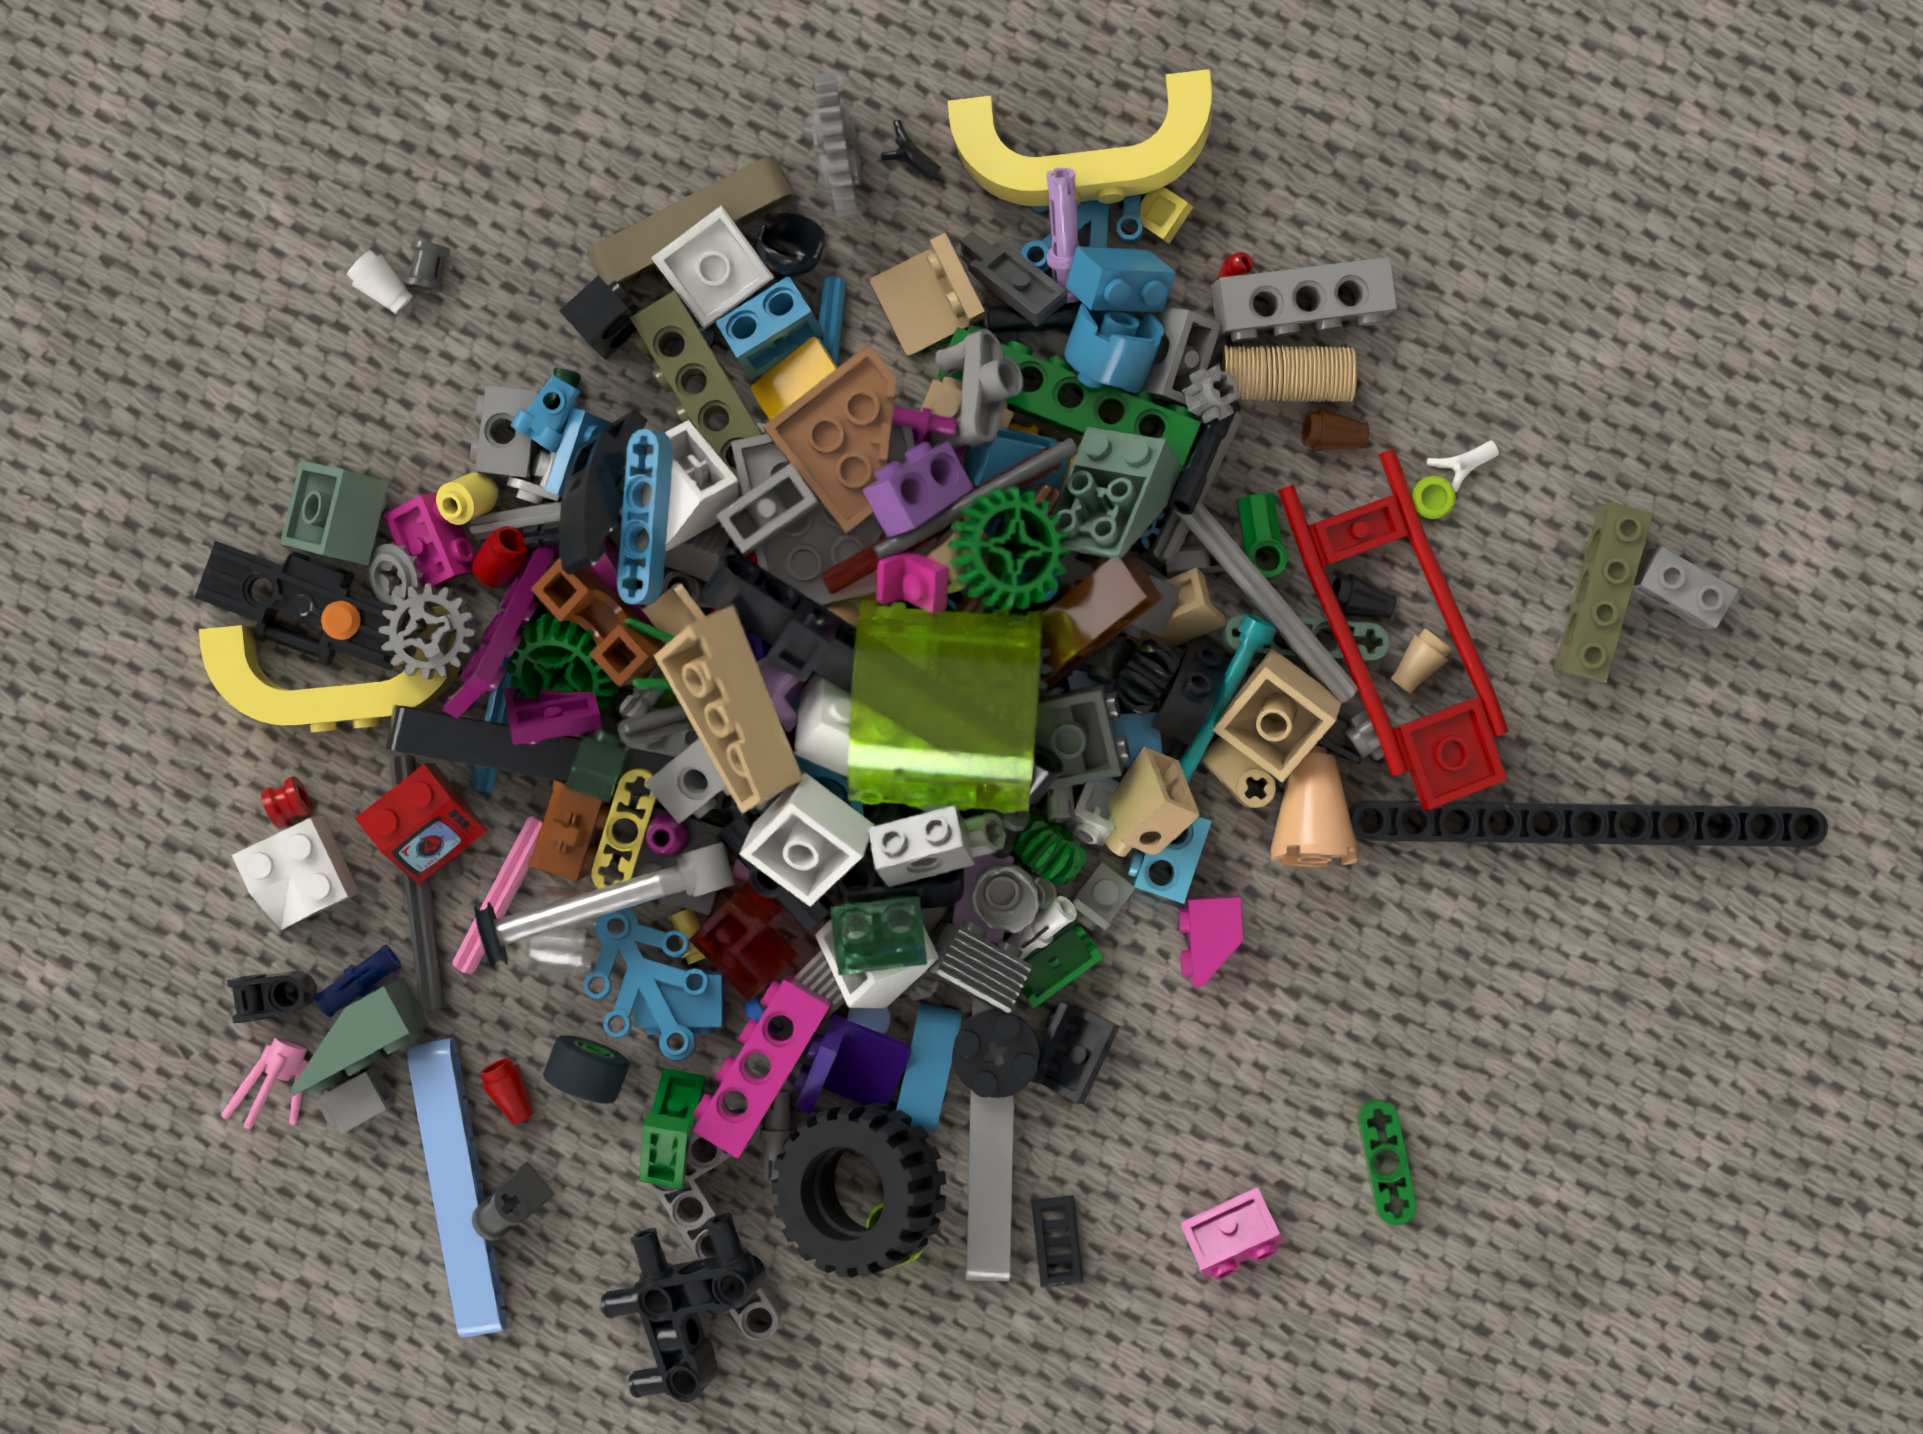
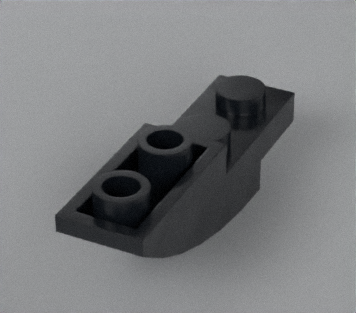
M635 409L611 423L607 431L603 430L580 444L572 461L565 482L559 521L562 570L568 575L585 566L591 568L601 559L606 550V547L603 545L604 540L622 520L620 510L623 506L624 491L617 486L625 477L626 470L623 467L626 463L628 443L631 436L636 431L644 429L648 421Z

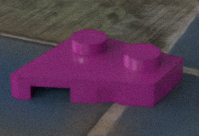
M517 688L503 689L513 745L521 743L539 744L546 739L566 735L579 737L591 731L602 729L595 693L576 691L564 693L559 690H541L539 693L540 699L518 697Z

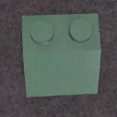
M300 461L280 544L368 566L370 557L377 545L376 532L381 513L387 504L386 491L389 481L345 469Z

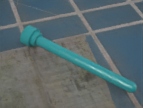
M1245 614L1238 628L1241 632L1238 640L1241 643L1225 673L1212 710L1180 761L1188 784L1215 733L1212 730L1214 725L1230 704L1256 651H1262L1264 645H1270L1277 631L1275 626L1254 615Z

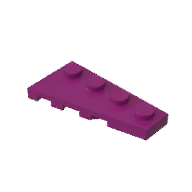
M543 544L542 548L538 547L528 555L499 605L500 608L506 611L500 610L487 626L480 639L484 644L478 649L472 660L467 663L459 678L465 681V683L453 696H449L442 711L458 719L486 690L493 692L497 688L506 669L500 666L504 657L509 658L522 639V635L517 633V630L521 623L526 624L538 606V601L533 599L535 594L531 588L551 568L549 564L556 552L555 549Z

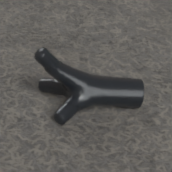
M895 120L893 122L897 136L895 142L899 148L894 151L882 152V161L898 160L905 162L932 181L942 167L925 155L911 141L903 128L901 120Z

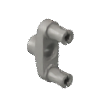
M982 329L967 335L964 341L954 346L939 350L936 354V364L942 373L946 372L947 376H953L957 372L964 371L962 414L957 419L954 437L931 432L930 439L933 447L949 441L954 450L967 445L978 446L993 440L999 430L1005 399L1018 395L1022 391L1023 376L1019 366L1012 358L1003 355L1002 347L996 336L991 331Z

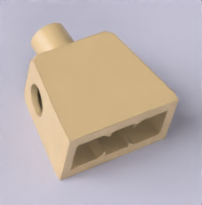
M1144 746L1109 798L1108 807L1115 828L1106 838L1105 842L1113 853L1121 857H1125L1132 848L1151 855L1159 854L1199 817V811L1178 760Z

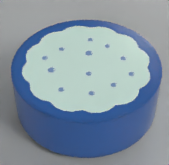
M758 994L745 1003V1012L749 1020L752 1018L759 1022L767 1009L766 1006L760 1003L764 997L763 995ZM773 1017L770 1021V1027L776 1035L783 1030V1025L778 1017Z

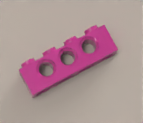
M788 975L782 984L773 980L760 1002L767 1007L761 1019L757 1022L750 1018L737 1040L744 1044L738 1057L735 1060L728 1055L715 1076V1079L722 1083L714 1097L705 1093L692 1114L693 1117L699 1120L693 1132L737 1159L740 1157L832 1001ZM777 1015L788 1017L794 1026L793 1033L787 1037L775 1035L770 1027L771 1019ZM754 1053L764 1054L770 1060L771 1070L765 1074L752 1072L748 1066V1057ZM731 1091L743 1093L747 1098L748 1108L741 1112L732 1111L726 1105L725 1095Z

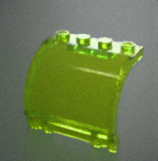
M861 600L851 696L848 800H859L866 804H878L880 802L904 803L911 807L955 805L957 810L982 808L995 809L1002 813L1028 811L1038 696L1041 612L1028 611L1027 615H1011L1010 610L996 609V615L940 611L933 614L926 610L906 609V603L892 602V607L875 606L874 601Z

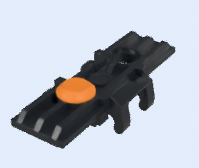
M215 541L194 598L256 621L257 624L254 630L255 640L265 642L267 639L319 658V663L325 666H329L332 663L336 651L388 670L393 668L390 662L396 655V652L382 650L381 646L390 641V637L387 634L380 633L379 628L389 626L391 621L382 614L383 611H395L397 608L345 589L348 583H352L354 573L341 568L335 571L310 562L309 556L298 552L289 554L284 564L280 565ZM261 578L268 579L274 589L271 599L264 603L257 602L251 592L254 582ZM278 611L322 626L324 630L321 639L317 640L274 624ZM409 613L402 623L401 631H404L411 618Z

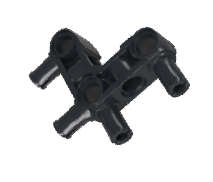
M731 1213L719 1214L710 1218L709 1222L705 1223L716 1257L672 1265V1263H667L656 1228L639 1231L630 1238L642 1272L639 1275L640 1279L634 1287L607 1291L601 1298V1308L607 1318L639 1313L657 1367L635 1370L629 1376V1389L635 1398L666 1393L677 1401L691 1402L717 1376L718 1364L715 1359L714 1349L711 1340L705 1337L697 1312L713 1310L714 1313H719L740 1307L760 1288L766 1278V1270L762 1261L742 1247Z

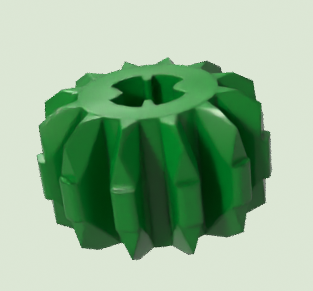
M1033 815L1026 827L1018 831V835L1015 837L1013 848L1015 853L1021 857L1022 862L1028 865L1032 872H1036L1044 880H1049L1054 885H1067L1072 878L1079 874L1083 869L1082 865L1088 859L1085 846L1078 842V838L1072 835L1068 828H1064L1059 823L1048 822L1047 815Z

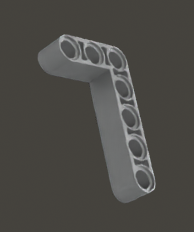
M748 1102L734 1104L729 1109L735 1112L744 1111L748 1108ZM763 1118L746 1147L757 1139L763 1127ZM693 1132L687 1154L686 1175L682 1189L651 1183L650 1185L696 1259L700 1260L716 1257L715 1252L709 1250L704 1243V1237L710 1235L705 1223L709 1222L710 1218L723 1214L701 1175L732 1157V1155L717 1147V1153L713 1156L707 1157L699 1154L695 1147V1141L701 1138V1136ZM687 1197H694L701 1202L703 1212L697 1216L689 1215L683 1210L681 1201ZM766 1280L742 1306L729 1310L741 1331L747 1338L754 1341L769 1339L776 1332L781 1318V1306ZM755 1308H764L771 1314L772 1321L765 1325H759L751 1319L750 1311Z

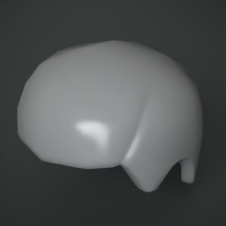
M999 864L985 869L977 877L971 892L974 912L990 929L1009 930L1012 933L1020 932L1034 922L1039 909V895L1036 883L1029 873L1015 865Z

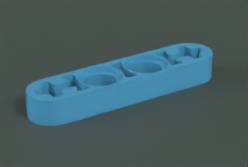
M649 429L636 431L631 436L627 447L617 590L620 598L632 605L653 604L661 595L663 587L673 445L670 437L664 432ZM648 446H653V454L647 455ZM645 469L653 470L652 475H645ZM648 483L651 485L653 497L650 504L645 507L641 501V491L644 485ZM645 528L649 534V544L646 550L642 552L637 545V538L639 532ZM638 560H646L645 566L637 565ZM637 580L643 581L642 590L637 589Z

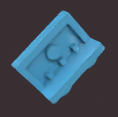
M572 407L544 491L557 495L560 498L563 497L565 482L580 444L603 430L607 431L612 422Z

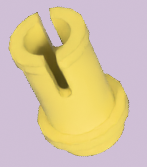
M686 909L668 917L674 930L682 932L689 940V950L681 957L686 958L688 965L712 955L709 948L713 945L712 941L707 943L695 911ZM677 937V938H678V941H679V943H680V945H681V948H682V947H683V939L680 938V937Z

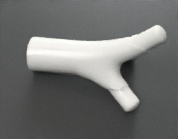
M1490 440L1458 456L1443 459L1428 458L1427 466L1453 469L1455 476L1451 485L1455 492H1457L1464 478L1472 470L1497 457L1499 451L1495 443Z

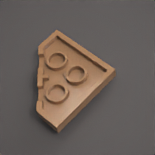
M870 344L762 426L846 535L874 514L862 490L877 481L874 473L886 466L888 460L897 378Z

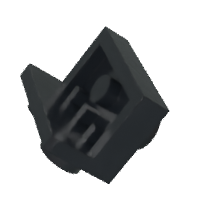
M1062 1000L1059 1006H1056L1047 1018V1032L1039 1045L1040 1055L1037 1072L1030 1082L1042 1084L1077 1104H1084L1120 1026L1077 1003Z

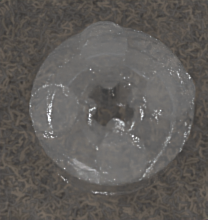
M538 885L536 897L545 899H537V907L591 890ZM596 918L531 937L528 972L581 977V972H590L594 939H585L586 929H595Z

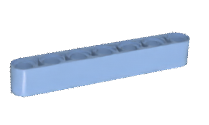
M446 1038L409 1045L407 1057L455 1324L460 1338H467L505 1331L507 1315L506 1309L501 1310V1306L505 1304L498 1267L493 1268V1264L497 1263L493 1240H486L477 1234L471 1220L473 1211L485 1200L483 1184L478 1183V1179L482 1178L475 1141H470V1137H474L468 1102L467 1098H462V1095H466L460 1058L459 1056L455 1057L454 1054L458 1052V1047L454 1038Z

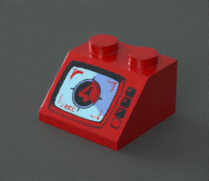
M436 763L423 764L355 817V820L380 852L418 885L488 832L487 828Z

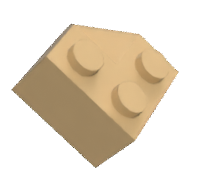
M1272 648L1242 684L1212 730L1283 782L1337 720L1342 702L1332 692Z

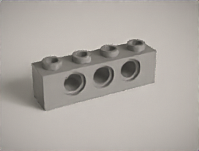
M1390 257L1223 277L1211 285L1215 321L1221 324L1218 337L1231 336L1232 342L1254 340L1258 338L1257 332L1271 330L1274 332V337L1295 335L1300 333L1299 327L1311 325L1316 326L1317 332L1342 328V321L1357 320L1358 326L1376 325L1383 323L1384 316L1397 309ZM1340 286L1348 288L1353 293V306H1346L1340 301L1338 297ZM1297 292H1304L1311 298L1312 309L1310 312L1303 311L1298 307L1295 299ZM1254 297L1264 298L1269 303V317H1262L1255 312L1253 307Z

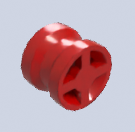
M296 776L286 779L283 786L279 788L268 787L261 791L264 809L271 822L278 829L289 826L291 820L296 817L306 818L313 815V805L304 785Z

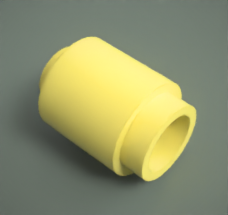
M477 472L466 474L440 487L436 497L438 510L448 522L455 525L465 524L490 512L494 508L498 499V488L494 480L485 474Z

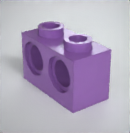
M928 441L915 446L904 453L908 461L900 465L897 460L882 467L874 473L877 481L862 490L888 538L918 527L974 489L949 441L931 447Z

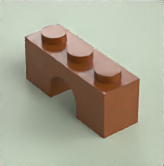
M559 558L531 588L534 594L560 622L569 620L578 624L586 631L588 629L593 631L592 638L597 647L590 655L619 687L632 684L634 679H643L657 664L654 655L665 646L659 640L641 633L626 624L627 618L642 621L593 567L588 568L585 566L568 575L562 570L561 558Z

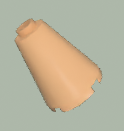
M1314 746L1287 777L1270 849V860L1274 862L1281 858V864L1309 867L1328 866V862L1336 857H1341V865L1355 863L1358 860V848L1336 757L1327 754V748Z

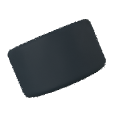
M562 1035L555 1041L543 1076L553 1087L569 1095L590 1102L611 1104L618 1098L630 1062L619 1052L595 1041L577 1036Z

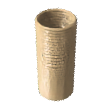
M1230 344L1229 346L1225 345L1222 349L1223 357L1220 369L1235 378L1234 380L1238 388L1237 394L1240 395L1238 400L1240 401L1244 399L1245 401L1257 400L1259 402L1260 400H1266L1268 402L1271 400L1273 402L1276 399L1278 402L1281 399L1282 402L1286 400L1288 402L1291 400L1293 402L1295 400L1297 402H1307L1309 400L1310 402L1322 401L1323 403L1325 401H1331L1332 403L1334 401L1336 403L1338 401L1340 403L1348 401L1350 403L1354 400L1357 383V356L1353 347L1345 348L1343 346L1341 348L1339 346L1336 348L1334 346L1332 348L1330 346L1328 348L1325 346L1323 348L1321 346L1319 348L1317 346L1315 348L1312 346L1310 348L1308 346L1306 348L1305 346L1284 347L1282 345L1279 347L1277 345L1274 348L1272 345L1269 348L1268 345L1265 347L1262 345L1259 347L1257 345L1255 347L1253 345H1247L1246 347L1244 345H1234L1232 347Z

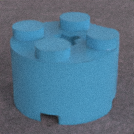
M1082 303L1065 347L1064 355L1067 362L1079 372L1077 378L1084 385L1100 388L1103 384L1138 393L1142 390L1148 378L1164 334V328L1160 321L1149 312H1145L1142 318L1131 311L1090 310Z

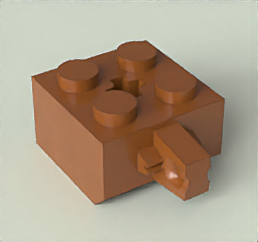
M554 780L550 802L528 865L578 881L591 874L615 793L597 787Z

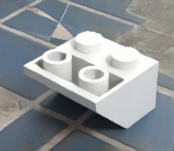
M689 420L665 432L670 437L673 445L665 552L719 523L720 521L716 515L739 500L738 479ZM648 446L647 455L653 454V446ZM645 469L644 474L652 475L653 470ZM625 477L617 486L622 491H624ZM648 483L644 485L641 491V501L645 507L650 504L653 497L651 485Z
M841 909L815 934L843 997L850 1008L886 1009L939 959L916 910L855 916L845 913Z

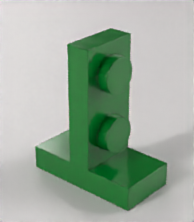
M663 1068L652 1111L646 1112L643 1123L639 1182L682 1189L686 1175L687 1154L696 1118L692 1114L702 1099L705 1075Z

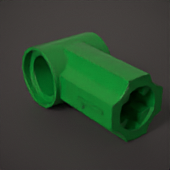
M1261 493L1236 499L1244 553L1268 581L1273 580L1285 569L1288 556L1282 544L1274 493ZM1267 550L1275 556L1276 567L1274 570L1263 571L1259 569L1255 563L1257 551Z

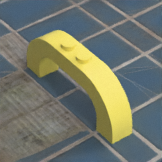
M1210 69L1166 74L1168 97L1166 118L1160 129L1152 137L1133 146L1043 157H1027L1017 154L1007 148L997 136L995 110L991 96L948 101L950 128L959 157L968 173L982 188L1002 200L1024 206H1049V189L1046 174L1050 170L1054 172L1056 168H1070L1075 171L1077 206L1083 201L1098 200L1104 204L1117 203L1126 196L1145 194L1166 186L1181 176L1197 159L1208 138L1212 121Z
M465 605L461 610L463 613H468L467 606ZM443 606L432 607L436 615L451 614ZM426 623L427 629L421 632L418 638L430 639L432 641L431 634L436 632L437 628L443 626ZM238 625L199 629L200 648L205 669L217 691L229 704L241 713L269 724H310V733L337 730L336 722L353 720V729L380 726L379 718L391 717L393 705L420 709L434 701L450 686L460 668L449 664L450 676L441 677L437 670L434 669L432 679H423L421 669L419 668L414 676L406 675L404 670L398 676L382 682L289 690L272 682L261 669L256 654L254 626ZM457 632L452 633L447 644L449 651L455 643ZM417 648L414 657L422 661H429V658L425 657L424 651ZM462 652L460 657L464 661L466 653Z

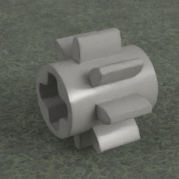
M1219 365L1208 370L1201 368L1189 375L1193 384L1183 389L1189 412L1202 416L1203 423H1207L1215 418L1222 420L1234 413L1230 403L1240 399V395L1237 394L1238 388L1233 376L1221 371Z
M1363 707L1347 717L1352 727L1344 731L1343 734L1357 756L1363 759L1370 754L1373 760L1378 761L1384 757V753L1369 715Z

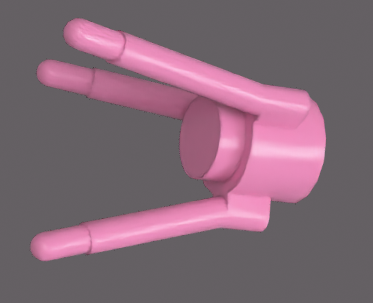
M275 1037L272 1045H266L261 1058L222 1112V1118L228 1119L265 1069V1073L268 1075L244 1123L246 1129H251L276 1079L289 1081L291 1076L295 1075L294 1083L309 1062L304 1059L307 1049L289 1040ZM303 1091L292 1096L289 1123L291 1125H295L298 1122Z

